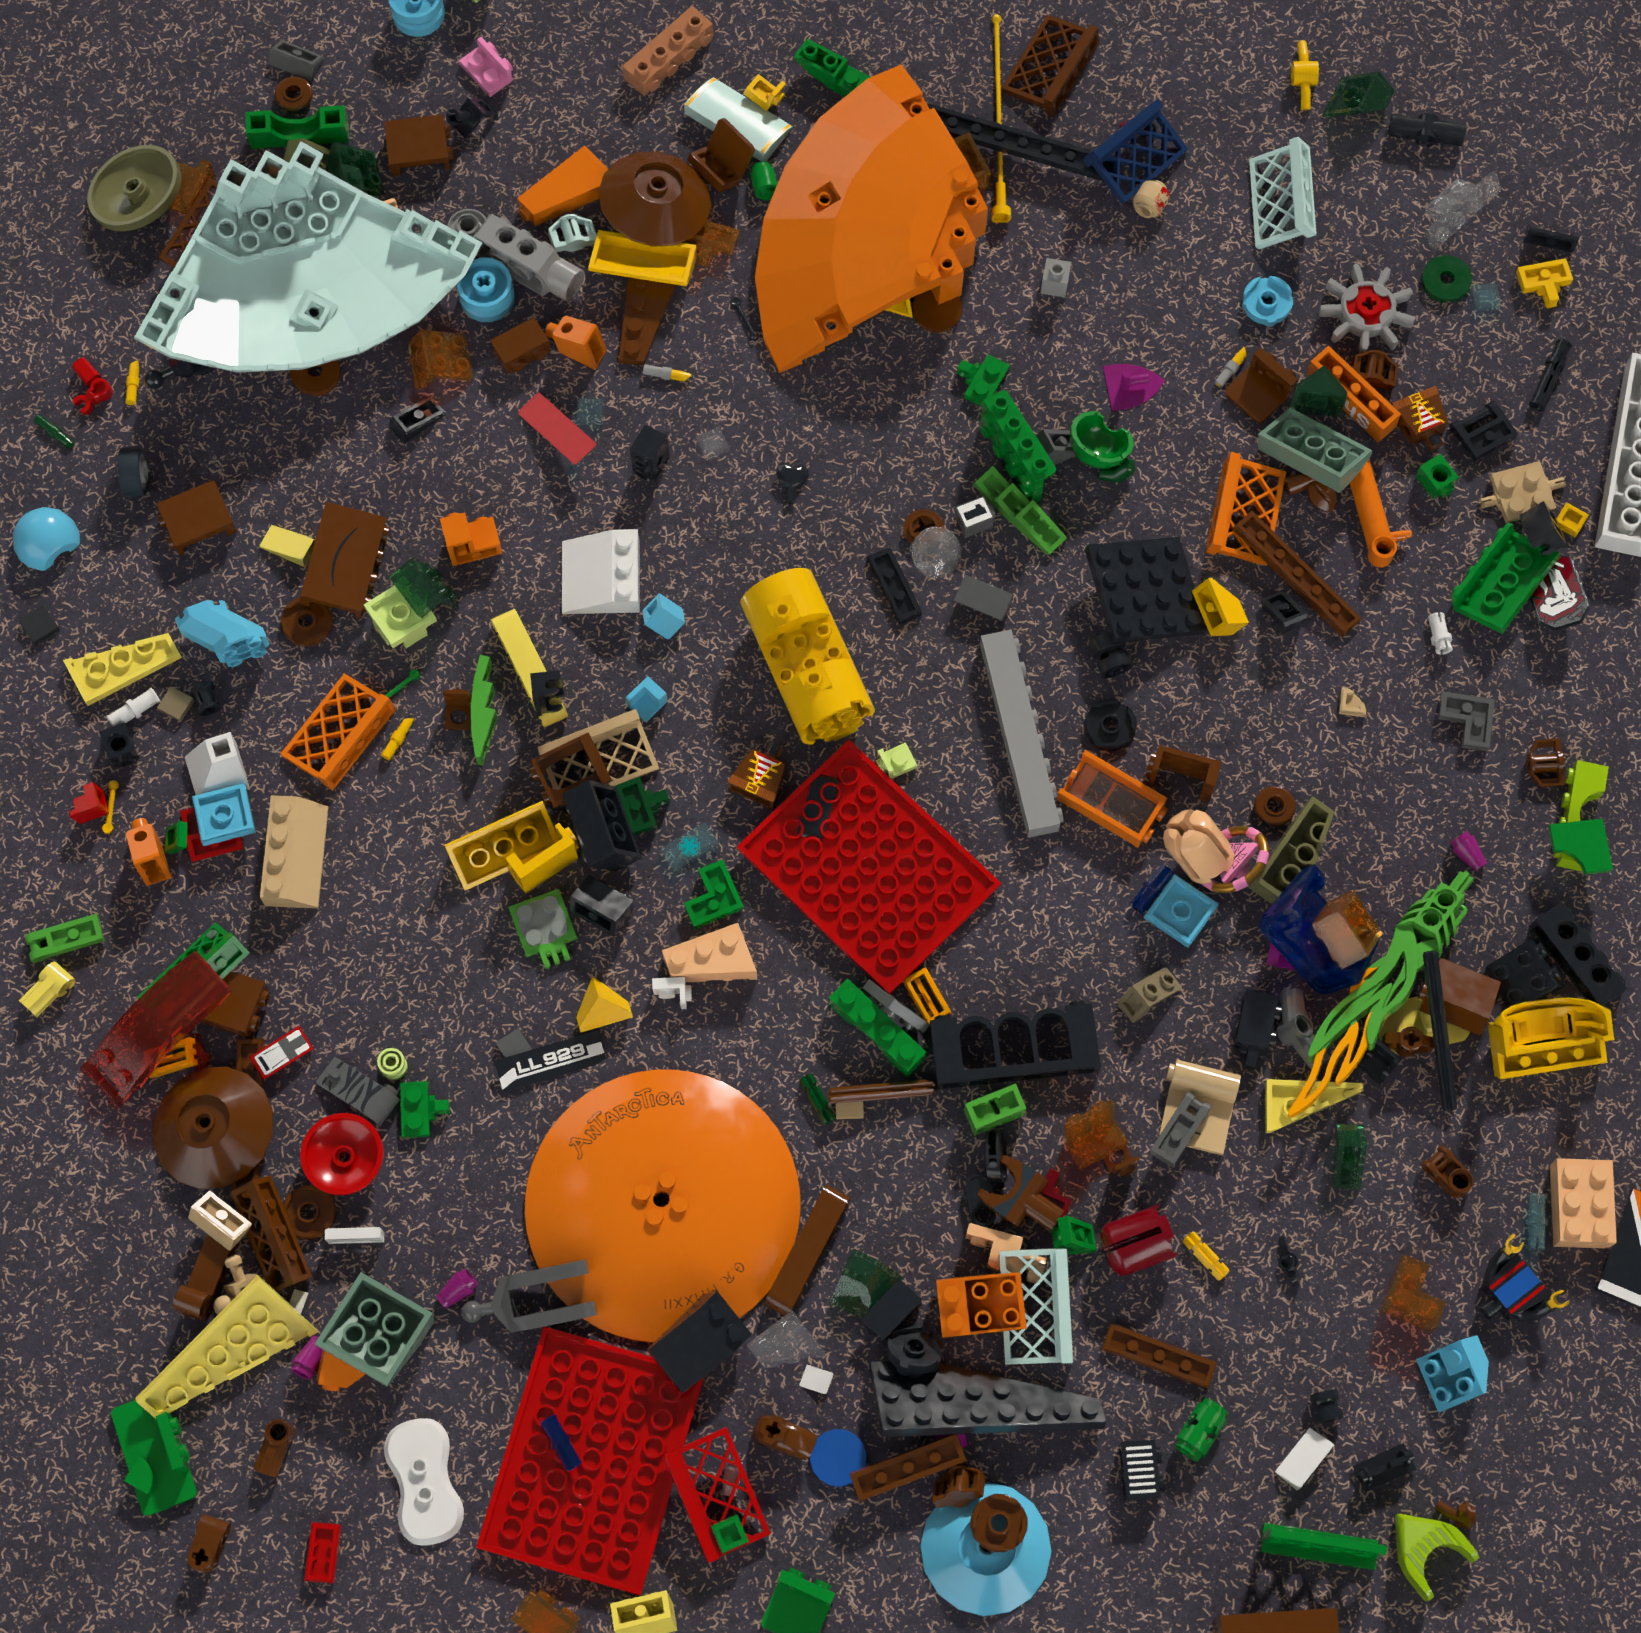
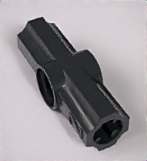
M1431 113L1421 114L1418 117L1392 114L1388 134L1391 137L1415 140L1418 145H1423L1424 143L1426 146H1433L1436 143L1462 146L1466 134V124L1439 120L1438 116Z

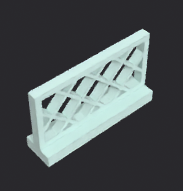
M1299 137L1290 139V145L1249 159L1255 247L1258 249L1301 235H1305L1307 238L1316 235L1310 147ZM1290 154L1287 164L1284 167L1280 166L1278 163L1284 155ZM1264 162L1270 163L1264 173L1260 175L1258 173V165ZM1277 167L1282 171L1275 181L1272 182L1268 177L1274 168ZM1289 174L1292 181L1284 189L1279 185L1286 175ZM1267 182L1271 187L1262 197L1259 190ZM1279 189L1283 194L1274 204L1269 200L1275 191ZM1290 196L1293 198V204L1288 211H1285L1281 207ZM1266 204H1269L1273 208L1264 219L1261 217V211ZM1280 211L1285 215L1279 224L1275 226L1271 221ZM1292 218L1295 220V229L1287 232L1283 231L1289 219ZM1268 225L1274 228L1270 237L1263 239L1262 234Z
M1067 1247L999 1251L1000 1273H1011L1006 1268V1257L1017 1256L1026 1264L1019 1271L1021 1274L1029 1267L1040 1277L1030 1290L1023 1283L1022 1288L1027 1292L1023 1297L1024 1301L1031 1295L1042 1306L1032 1318L1025 1313V1317L1028 1320L1026 1326L1028 1327L1032 1323L1043 1333V1336L1034 1346L1021 1336L1026 1329H1021L1019 1332L1010 1330L1015 1335L1011 1341L1010 1332L1004 1331L1005 1365L1073 1363ZM1038 1255H1050L1051 1267L1044 1275L1031 1265ZM1023 1256L1033 1257L1029 1261H1027ZM1050 1272L1052 1283L1046 1278ZM1043 1280L1052 1288V1296L1045 1303L1033 1293ZM1052 1300L1053 1311L1047 1306ZM1044 1308L1054 1317V1323L1047 1331L1034 1321ZM1053 1329H1054L1055 1339H1053V1338L1049 1335V1333H1050ZM1047 1337L1055 1344L1056 1356L1044 1357L1035 1348ZM1019 1338L1030 1350L1024 1357L1011 1358L1010 1346ZM1032 1352H1034L1038 1357H1028V1356H1029Z

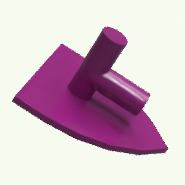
M1131 364L1103 366L1112 411L1137 407L1148 401L1158 392L1165 381L1153 371L1141 366Z

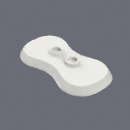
M427 1418L414 1419L399 1424L387 1435L384 1445L385 1459L397 1478L400 1488L398 1524L404 1537L417 1545H433L452 1538L460 1530L464 1518L463 1504L452 1487L448 1476L449 1437L440 1423Z

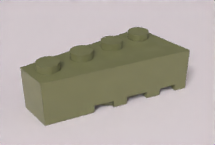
M1312 796L1303 805L1269 854L1267 865L1261 875L1247 887L1276 908L1289 909L1288 916L1293 917L1298 913L1334 811Z

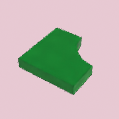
M1603 819L1556 823L1548 826L1552 851L1554 853H1564L1574 858L1581 866L1584 875L1608 873L1613 870Z

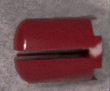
M1159 1204L1109 1222L1102 1227L1100 1233L1101 1247L1104 1253L1115 1250L1107 1255L1108 1258L1106 1260L1110 1268L1118 1275L1126 1276L1179 1257L1178 1252L1173 1253L1170 1242L1174 1239V1235L1166 1215L1159 1216L1157 1212Z

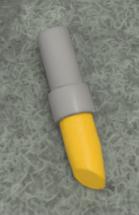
M1245 347L1225 365L1224 370L1215 380V385L1222 388L1229 378L1237 372L1240 364L1247 356Z
M644 364L643 368L644 375L661 377V379L686 381L692 376L690 373L664 366L657 367Z

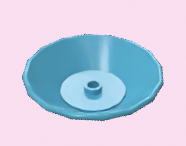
M985 1482L982 1498L970 1500V1503L965 1507L957 1508L950 1505L941 1508L935 1507L926 1519L920 1544L924 1572L938 1595L958 1610L981 1616L1008 1613L1030 1600L1046 1578L1052 1552L1047 1525L1034 1503L1011 1487L991 1482ZM993 1494H1006L1015 1498L1024 1508L1028 1518V1529L1023 1541L1015 1549L1005 1553L983 1551L982 1547L974 1539L970 1528L971 1515L975 1506L983 1498ZM996 1515L991 1519V1526L995 1531H1004L1007 1527V1520L1001 1515Z

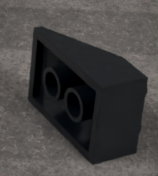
M715 1291L703 1294L647 1351L677 1389L684 1393L733 1354L752 1333L719 1292Z

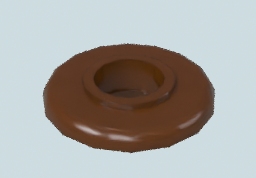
M289 77L277 85L274 97L276 103L281 108L287 111H298L309 105L313 98V90L307 80L300 77ZM291 91H298L301 93L297 98L294 99L287 97V95Z
M1266 787L1257 794L1254 800V810L1257 817L1267 825H1284L1295 814L1296 804L1294 797L1282 787ZM1272 800L1280 802L1282 811L1277 813L1270 811L1267 803Z

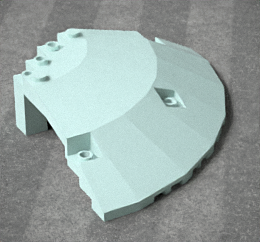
M301 141L289 163L266 150L254 172L230 159L218 182L216 193L173 272L167 278L162 290L144 318L134 339L169 358L237 373L303 370L361 354L419 323L465 277L482 242L461 230L457 232L437 220L433 222L413 210L407 209L404 212L319 168L323 153ZM412 227H420L421 232L414 233L412 231ZM172 290H177L180 293V296L178 298H173L170 295V292ZM316 309L318 316L312 317L309 314V310Z

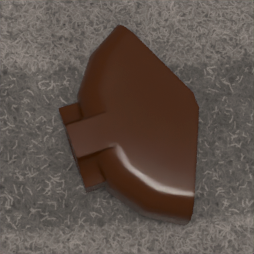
M763 1415L759 1417L752 1431V1439L756 1443L802 1460L810 1457L817 1441L816 1434L776 1415Z

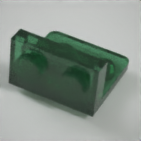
M412 557L389 577L420 618H423L440 602L454 609L459 607L455 600L458 597L457 594L448 585L444 586L440 581L443 579L441 573L434 566L430 567L424 560L419 562Z

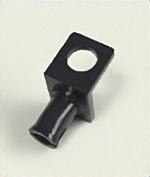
M468 97L460 110H449L450 113L446 114V120L467 139L483 117L497 118L499 114L485 99Z

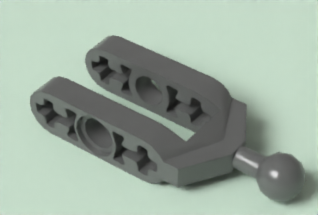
M587 1259L500 1277L492 1302L479 1304L476 1301H468L463 1305L461 1315L465 1321L475 1323L482 1318V1315L494 1313L511 1333L597 1315L595 1301L517 1317L512 1289L588 1274Z

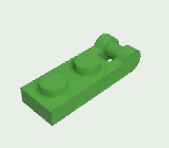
M97 914L25 935L26 944L30 945L31 952L29 956L32 963L105 941ZM47 940L48 946L41 948L40 943Z

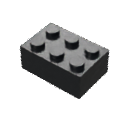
M588 780L563 794L566 801V811L572 818L574 834L580 841L583 850L582 857L588 866L618 871L641 859L617 787Z

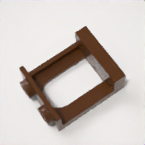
M589 732L531 759L532 765L528 767L534 781L540 780L544 788L540 791L546 805L552 804L553 808L566 802L564 793L588 780L603 784L612 780ZM584 749L595 773L563 789L556 790L550 788L544 779L546 769L550 765Z

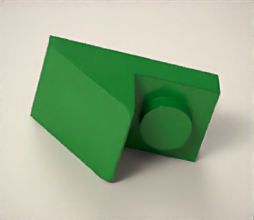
M1070 1216L1057 1218L1059 1226L1051 1231L1054 1249L1067 1247V1255L1097 1252L1092 1224Z

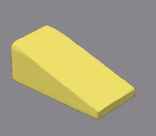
M271 525L259 547L306 567L311 558L315 540L305 535Z

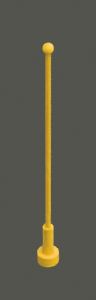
M996 14L992 17L995 35L997 123L1002 124L999 42L1001 16ZM997 151L998 182H996V206L991 209V219L995 223H1007L1011 220V208L1006 205V185L1003 182L1002 152Z

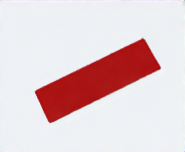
M540 392L530 399L518 413L574 465L597 445Z

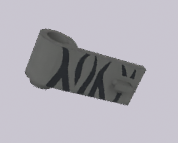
M337 1057L332 1059L315 1082L379 1127L399 1102V1098L396 1097L399 1092L387 1083L381 1086Z

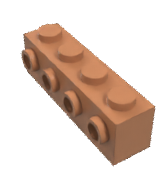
M691 6L622 66L624 79L643 96L650 91L654 92L660 86L663 79L667 76H673L678 66L684 61H690L701 46L705 47L712 41L713 23Z

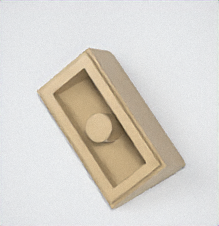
M211 1191L206 1193L191 1207L188 1216L194 1224L229 1251L235 1247L252 1225V1223Z

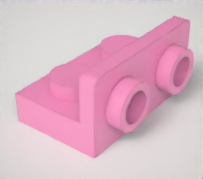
M480 37L477 39L478 47L460 59L459 62L462 68L491 97L513 81L511 73L513 68L506 58L502 59L498 55L496 48L491 42L487 43Z

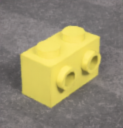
M667 1590L610 1604L615 1633H670L677 1631L674 1606Z

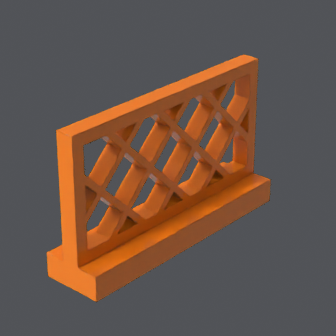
M1230 452L1223 462L1205 553L1216 555L1218 552L1267 566L1268 564L1260 556L1254 555L1249 545L1233 530L1235 525L1231 520V516L1239 512L1242 518L1247 515L1244 508L1254 504L1260 514L1258 517L1263 519L1268 527L1275 532L1286 471L1241 459V454ZM1241 467L1250 469L1255 478L1245 482L1240 474ZM1267 475L1279 477L1277 486L1270 489L1263 477ZM1256 481L1259 482L1265 491L1257 497L1249 488V485ZM1244 489L1250 498V501L1243 505L1236 498V492ZM1266 496L1273 503V508L1265 512L1258 501ZM1234 535L1241 547L1237 549L1226 547L1227 538Z
M344 673L280 755L321 781L324 786L333 791L393 715L396 708L388 697L382 693L380 695ZM346 683L354 687V695L341 697L340 691ZM371 697L375 700L370 708L361 709L360 699ZM355 701L356 711L343 713L342 703ZM328 706H338V715L325 717L324 711ZM357 717L358 723L356 726L345 730L344 720ZM339 721L340 731L327 734L326 724ZM321 725L322 735L309 738L308 731L311 727ZM341 737L342 744L337 749L329 750L328 740ZM323 741L324 751L311 754L310 744ZM305 745V756L295 758L290 755L296 747ZM325 758L326 764L319 772L312 768V760Z

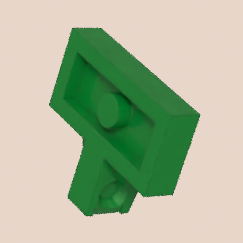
M989 354L982 365L979 363L973 365L961 360L956 374L966 378L965 383L969 385L964 398L982 407L983 400L996 393L1009 371L1010 365Z
M428 1081L400 1083L402 1138L429 1137L430 1121H435L437 1114H450L449 1100H435V1095H429Z

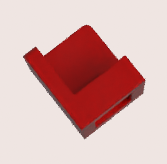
M93 782L83 785L85 795L74 798L73 804L75 809L69 811L70 818L79 824L109 814L104 790Z

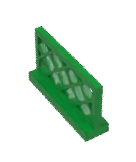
M215 922L136 998L171 1029L250 952L233 934L228 933Z
M1263 1523L1260 1553L1375 1570L1376 1560L1387 1555V1546L1380 1545L1378 1540Z

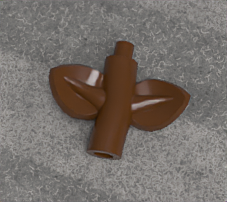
M1301 472L1284 479L1289 496L1307 489L1308 500L1315 507L1325 512L1333 511L1336 503L1335 490Z

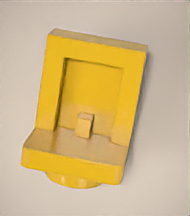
M758 74L747 86L743 94L767 112L773 104L777 106L783 99L785 94L782 91L786 83L781 81L775 87Z

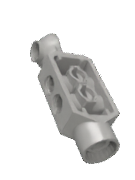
M463 209L451 216L448 222L449 228L457 232L461 230L482 242L476 254L478 258H493L502 262L509 270L512 279L541 296L551 292L568 302L577 294L583 283L585 273L582 269L559 257L548 242H540L533 238L530 232L525 229L519 230L504 217L499 218L491 214L486 219L480 211ZM468 228H472V229H473V230L468 231V232L464 231V230H466V229H468Z

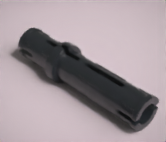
M1558 339L1556 341L1551 356L1546 359L1544 363L1546 366L1529 402L1530 408L1538 411L1545 409L1558 375L1566 366L1564 362L1572 347V344L1565 339Z

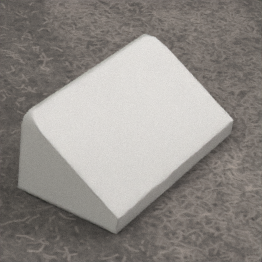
M1309 1428L1276 1469L1275 1473L1294 1489L1299 1490L1334 1444Z

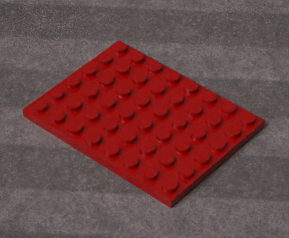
M849 739L737 846V850L869 978L890 995L1001 886V882ZM821 774L839 778L840 780L839 785L829 782L820 789L822 800L826 803H833L829 819L824 820L820 826V831L823 835L822 842L814 836L803 837L804 826L800 821L801 816L808 821H816L822 815L823 809L820 803L814 800L806 802L811 783ZM834 786L837 788L834 800H828L823 796L825 787ZM808 804H816L820 809V813L815 818H809L805 815L804 808ZM825 823H827V826H826V829H825V832H824V831H823V826H824ZM800 825L801 832L797 835L798 826Z
M544 1326L476 1548L641 1596L674 1485L663 1453L685 1445L704 1377L687 1391L681 1393L651 1356Z

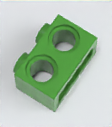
M1013 1084L966 1103L964 1113L975 1136L1025 1116L1027 1108L1017 1085Z

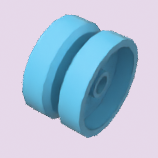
M388 0L395 26L402 33L409 36L422 37L429 35L439 29L444 21L445 8L442 0Z
M493 258L473 260L465 277L456 285L463 311L470 318L479 322L500 320L510 312L514 305L515 293L509 270L502 262Z

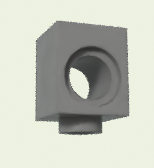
M1046 258L1041 294L1065 298L1071 262Z

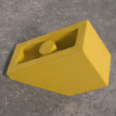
M1213 578L1206 579L1192 590L1211 636L1233 635L1249 623L1240 601Z

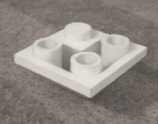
M231 732L204 740L185 756L196 795L244 783L246 789L250 790L237 743Z

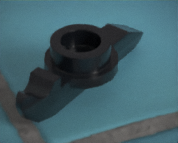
M1284 1235L1279 1238V1247L1282 1255L1279 1257L1278 1264L1282 1270L1289 1273L1288 1278L1293 1283V1286L1299 1288L1300 1277L1297 1270L1299 1259L1295 1253L1291 1252L1287 1238Z

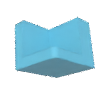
M660 593L642 610L644 624L666 639H670L685 623L683 609Z
M648 676L626 696L627 706L631 710L636 709L639 717L644 722H647L668 702L666 692Z

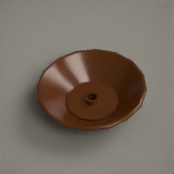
M659 151L635 152L618 159L604 173L598 191L601 211L611 226L629 240L651 247L675 246L693 238L706 225L712 206L709 188L698 171L679 157Z
M226 1066L202 1068L181 1078L163 1097L153 1122V1145L161 1166L178 1182L197 1189L224 1188L245 1178L264 1158L273 1136V1110L265 1090L248 1074ZM207 1119H209V1120H210L209 1126L206 1127V1128H204V1127H203L204 1121L207 1120Z

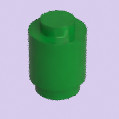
M768 162L756 163L752 166L750 173L755 196L765 201L771 200L778 184L774 168Z

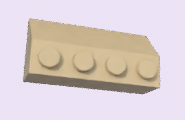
M271 795L260 899L265 906L319 908L328 806L296 796Z

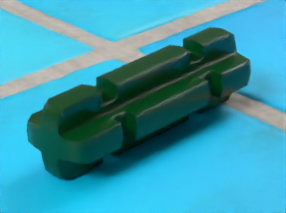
M812 1074L803 1076L800 1079V1084L803 1090L807 1091L806 1095L816 1113L819 1112L818 1117L822 1124L828 1125L832 1123L836 1116L833 1110L828 1108L829 1103L820 1087L816 1086L817 1082Z

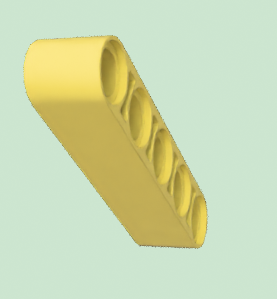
M512 609L492 618L491 622L495 631L498 632V637L506 653L509 654L508 657L517 675L520 676L519 679L528 697L531 698L530 701L535 709L532 699L530 673L547 671L515 609ZM560 697L551 698L549 703L551 705L561 704L563 706L562 710L553 713H543L542 716H538L542 720L541 723L544 728L568 717Z

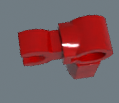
M81 357L72 364L73 371L89 387L85 395L76 396L72 401L76 407L81 403H86L85 407L80 410L85 416L92 412L95 404H100L102 401L110 399L113 395V389L86 358Z

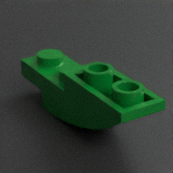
M809 39L805 40L794 55V59L807 72L843 97L870 78V76L849 66L848 59Z

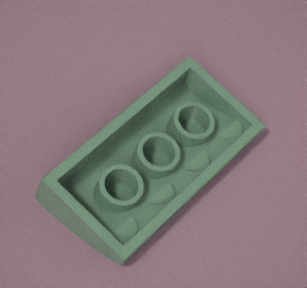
M1292 408L1285 411L1258 434V450L1339 493L1357 476L1372 455L1371 449Z

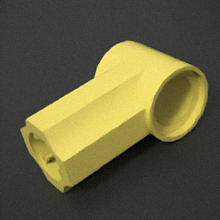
M55 961L48 964L41 971L36 984L19 1000L36 1017L57 997L64 996L67 993L68 987L71 989L75 984V978Z

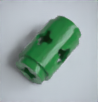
M1205 1398L1202 1403L1198 1402L1177 1435L1175 1448L1193 1461L1198 1462L1201 1457L1204 1458L1227 1423L1226 1417L1228 1412L1208 1398ZM1195 1419L1198 1421L1196 1426L1190 1425L1189 1427L1190 1421L1193 1422ZM1214 1433V1437H1213V1438H1209L1208 1441H1207V1440H1206L1207 1434H1208V1435H1212V1434Z

